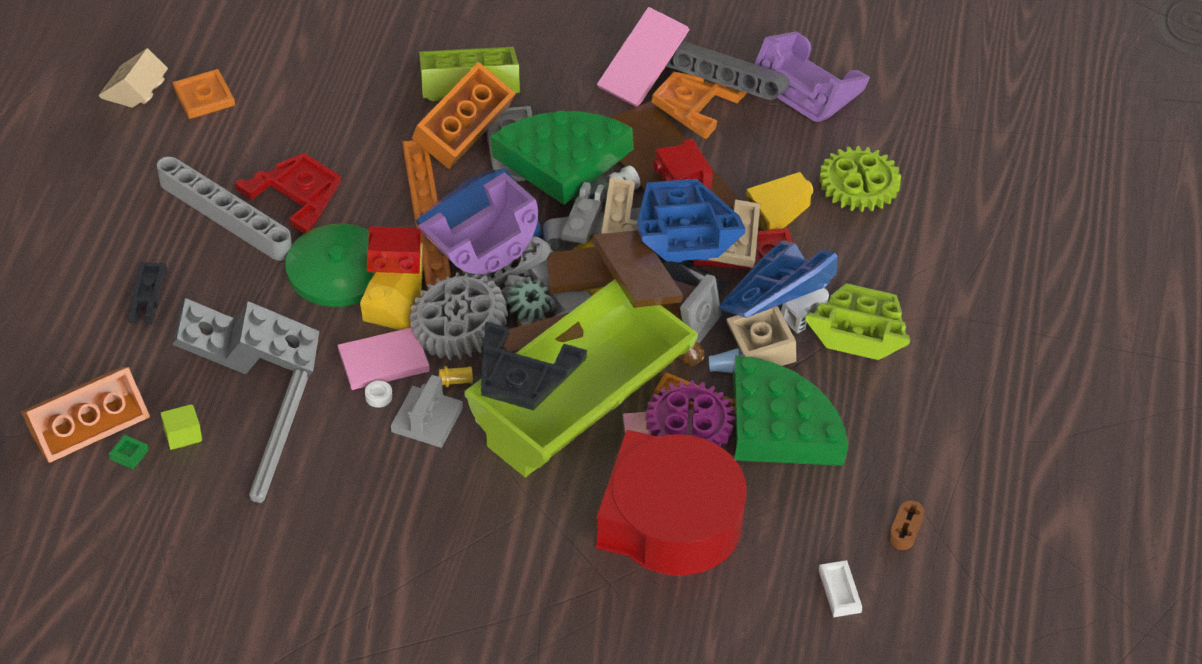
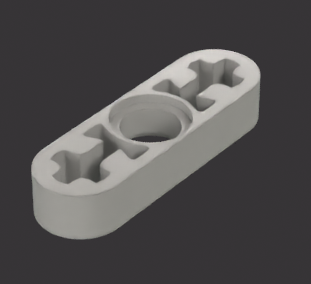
M532 237L520 256V262L517 267L512 268L511 263L496 272L481 274V276H486L489 281H494L497 287L501 286L507 281L508 275L519 276L545 261L549 256L550 246L541 238Z

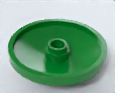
M339 223L320 226L300 236L292 244L285 261L287 279L292 289L305 300L321 306L343 307L361 302L370 280L376 273L367 272L369 230L352 224Z

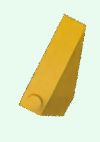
M423 243L420 246V274L376 272L360 302L363 321L397 330L411 328V306L416 305V297L421 298Z

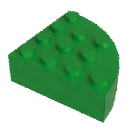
M557 111L527 117L503 127L490 136L493 158L563 205L580 193L584 182H594L634 149L633 130L631 127L612 118L579 111Z
M735 355L732 373L733 416L735 417L733 427L734 459L736 461L844 466L848 449L846 431L837 410L829 399L813 383L792 370L762 359Z

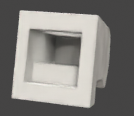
M825 288L783 303L781 313L787 325L797 334L805 330L807 323L805 320L806 315L809 312L814 313L817 311L819 304L827 303L829 293Z

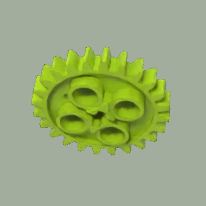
M848 146L846 152L838 149L837 155L831 153L830 158L824 160V165H821L819 183H822L821 190H826V197L833 196L832 203L841 201V208L850 205L851 211L855 207H859L861 212L864 211L865 207L874 211V205L882 209L884 202L891 204V199L896 198L897 192L900 189L901 174H898L899 167H894V160L887 161V154L879 156V150L871 153L870 147H867L865 151H861L860 146H857L856 151H853Z

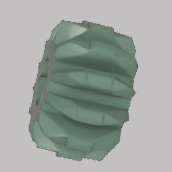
M526 277L524 282L517 280L514 283L515 287L509 288L508 294L510 297L506 299V303L513 305L509 310L510 313H515L516 311L519 313L517 316L518 320H522L524 316L528 323L532 322L534 317L540 320L544 317L543 312L547 313L550 310V306L547 303L552 300V296L545 294L548 286L543 288L539 286L540 279L532 283L531 278ZM528 297L532 299L530 303L526 301Z

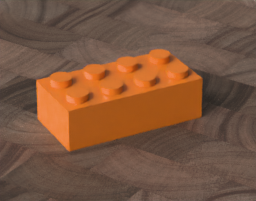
M478 62L417 125L412 139L450 170L510 106L516 93Z

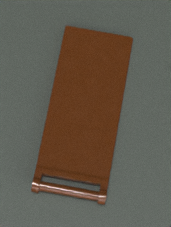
M652 101L609 117L631 127L633 130L634 149L618 161L623 168L630 165L636 170L640 178V188L644 192L647 182L663 181L660 174H656L653 167L656 149L683 145V141L687 139ZM713 170L712 189L709 190L733 210L735 200L740 199Z

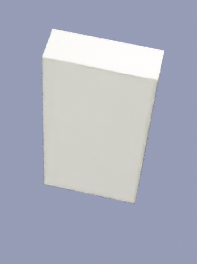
M847 560L820 564L819 574L833 617L861 613L862 604Z

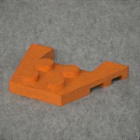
M673 72L654 92L652 103L701 137L707 139L716 129L717 120L699 114V112L715 95L738 104L747 93L722 84L704 81L703 78L694 75Z

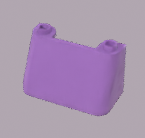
M797 31L765 37L755 64L785 74L788 78L789 86L777 98L813 121L827 120L862 93L867 86L870 77L861 71H849L844 79L840 80L809 61L811 44L805 36ZM771 82L772 86L777 89L776 85Z

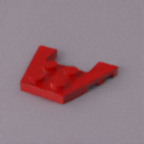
M302 153L276 164V168L266 173L259 171L254 173V178L247 181L240 179L234 184L235 190L250 200H253L271 186L301 205L303 208L291 216L289 221L290 226L305 234L313 229L341 184V175L309 155Z

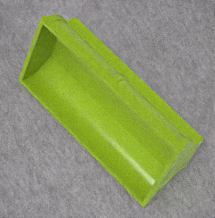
M614 279L516 353L554 364L563 344L587 350L586 360L534 411L481 396V379L465 391V397L475 419L487 434V447L526 478L608 412L622 404L627 397L671 364L675 358L692 349L698 338V333L661 305L633 308ZM579 321L584 331L583 337L567 342L555 340Z

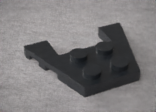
M486 322L481 396L534 411L586 360L587 350L563 344L555 363H547L502 350L510 335L509 328Z

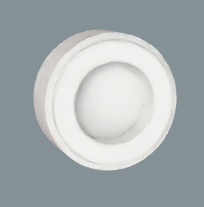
M384 381L369 383L365 388L366 402L373 407L388 405L392 400L391 386Z

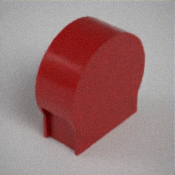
M627 430L597 514L598 534L596 549L628 556L644 568L667 575L697 574L719 565L735 550L742 534L747 488L740 466L726 450L703 438L680 434L657 437Z

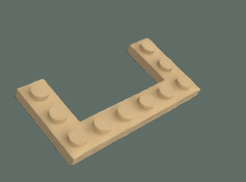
M610 177L601 234L638 230L637 221L630 219L635 186L634 181ZM735 200L733 210L740 216L745 226V234L721 256L709 258L708 260L753 268L756 256L760 204Z

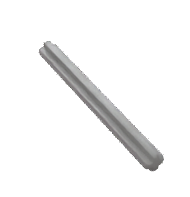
M295 370L291 377L249 493L250 500L253 502L262 503L267 495L308 380L307 372L304 370Z

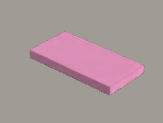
M648 7L597 83V86L634 107L639 106L689 31L688 26Z

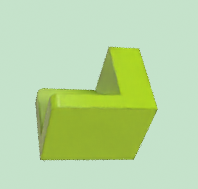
M193 405L161 412L163 428L170 450L202 441L200 424Z

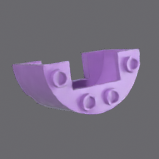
M505 172L483 185L491 205L450 230L445 217L439 212L418 225L424 236L458 268L465 272L485 274L505 267L522 255L535 232L538 220L536 199Z

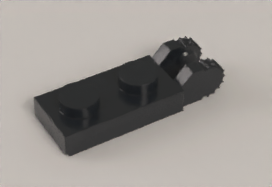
M140 262L130 298L129 323H137L140 307L147 308L145 312L146 324H153L155 310L158 309L167 273L166 264Z

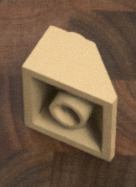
M147 48L121 64L98 96L101 99L132 108L139 103L145 104L153 96L151 91L164 81L163 75L168 68Z
M778 306L748 318L738 315L727 318V323L744 357L758 358L781 366L796 362V340Z

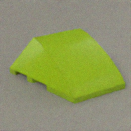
M846 283L830 296V300L827 303L819 304L817 311L814 313L809 312L805 318L826 348L880 360L910 343V337L906 335L905 331L906 324L901 318L902 310L898 297L891 293Z

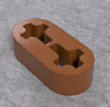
M906 501L900 506L891 527L889 538L890 544L894 548L908 550L914 545L925 512L920 503ZM910 512L914 513L911 521L907 520V515ZM906 530L907 535L904 537V539L900 538L899 536L901 535L902 531Z

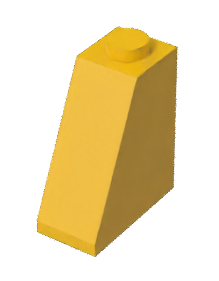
M801 172L748 188L746 201L760 204L758 226L761 231L782 229L810 206L813 187L810 181L806 180Z

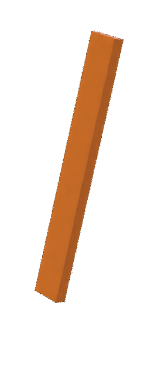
M414 140L402 141L416 228H419L416 223L417 218L438 203L430 154ZM421 232L423 272L426 290L428 291V284L434 286L437 284V278L443 281L446 279V275H449L451 278L448 258L442 256L433 243Z

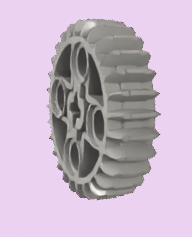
M456 272L455 277L450 278L449 275H446V279L443 281L437 278V284L434 286L428 284V291L421 290L422 298L416 297V305L411 306V328L416 340H419L423 349L428 350L431 356L437 353L440 359L447 355L448 359L452 360L453 356L457 355L461 360L464 354L472 357V352L474 351L482 353L485 323L490 322L500 326L507 325L506 317L508 316L505 298L494 281H489L486 276L480 278L479 274H474L471 277L469 272H466L464 276H460Z

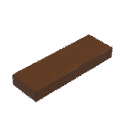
M569 313L509 329L510 335L503 350L517 353ZM579 321L555 340L567 342L583 337L584 331Z

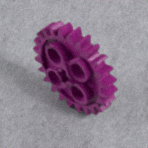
M693 380L690 381L689 386H685L683 381L679 382V387L669 383L668 391L660 388L659 395L653 394L652 402H648L645 417L646 429L650 430V435L657 437L676 434L686 435L688 402L692 401L691 435L706 439L721 447V442L727 444L728 436H732L735 421L733 416L734 408L729 407V399L723 400V392L714 394V386L708 390L704 389V382L699 387L695 386Z

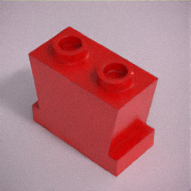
M693 139L683 141V145L656 149L653 167L656 174H660L663 181L698 179L708 189H712L713 170Z
M369 226L367 272L420 274L421 230L419 228Z

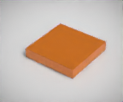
M219 69L172 82L173 89L189 119L235 106V100Z

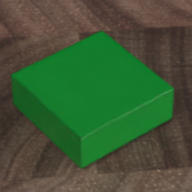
M124 434L110 451V460L134 469L149 451L148 444Z

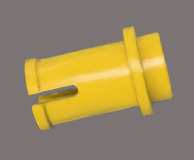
M444 366V369H439V377L442 378V385H445L446 388L451 384L473 383L471 366L450 369Z

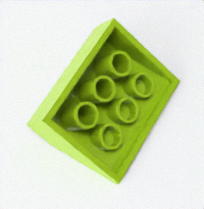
M514 47L419 52L423 98H428L430 101H438L445 97L478 62L515 93H520L519 64Z

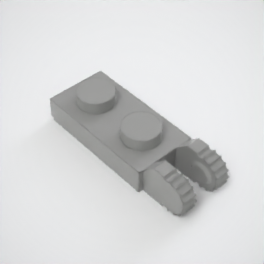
M584 182L582 184L579 197H577L561 233L562 240L582 244L588 243L602 210V203L606 194L605 185H598L595 198L588 199L591 193V183Z

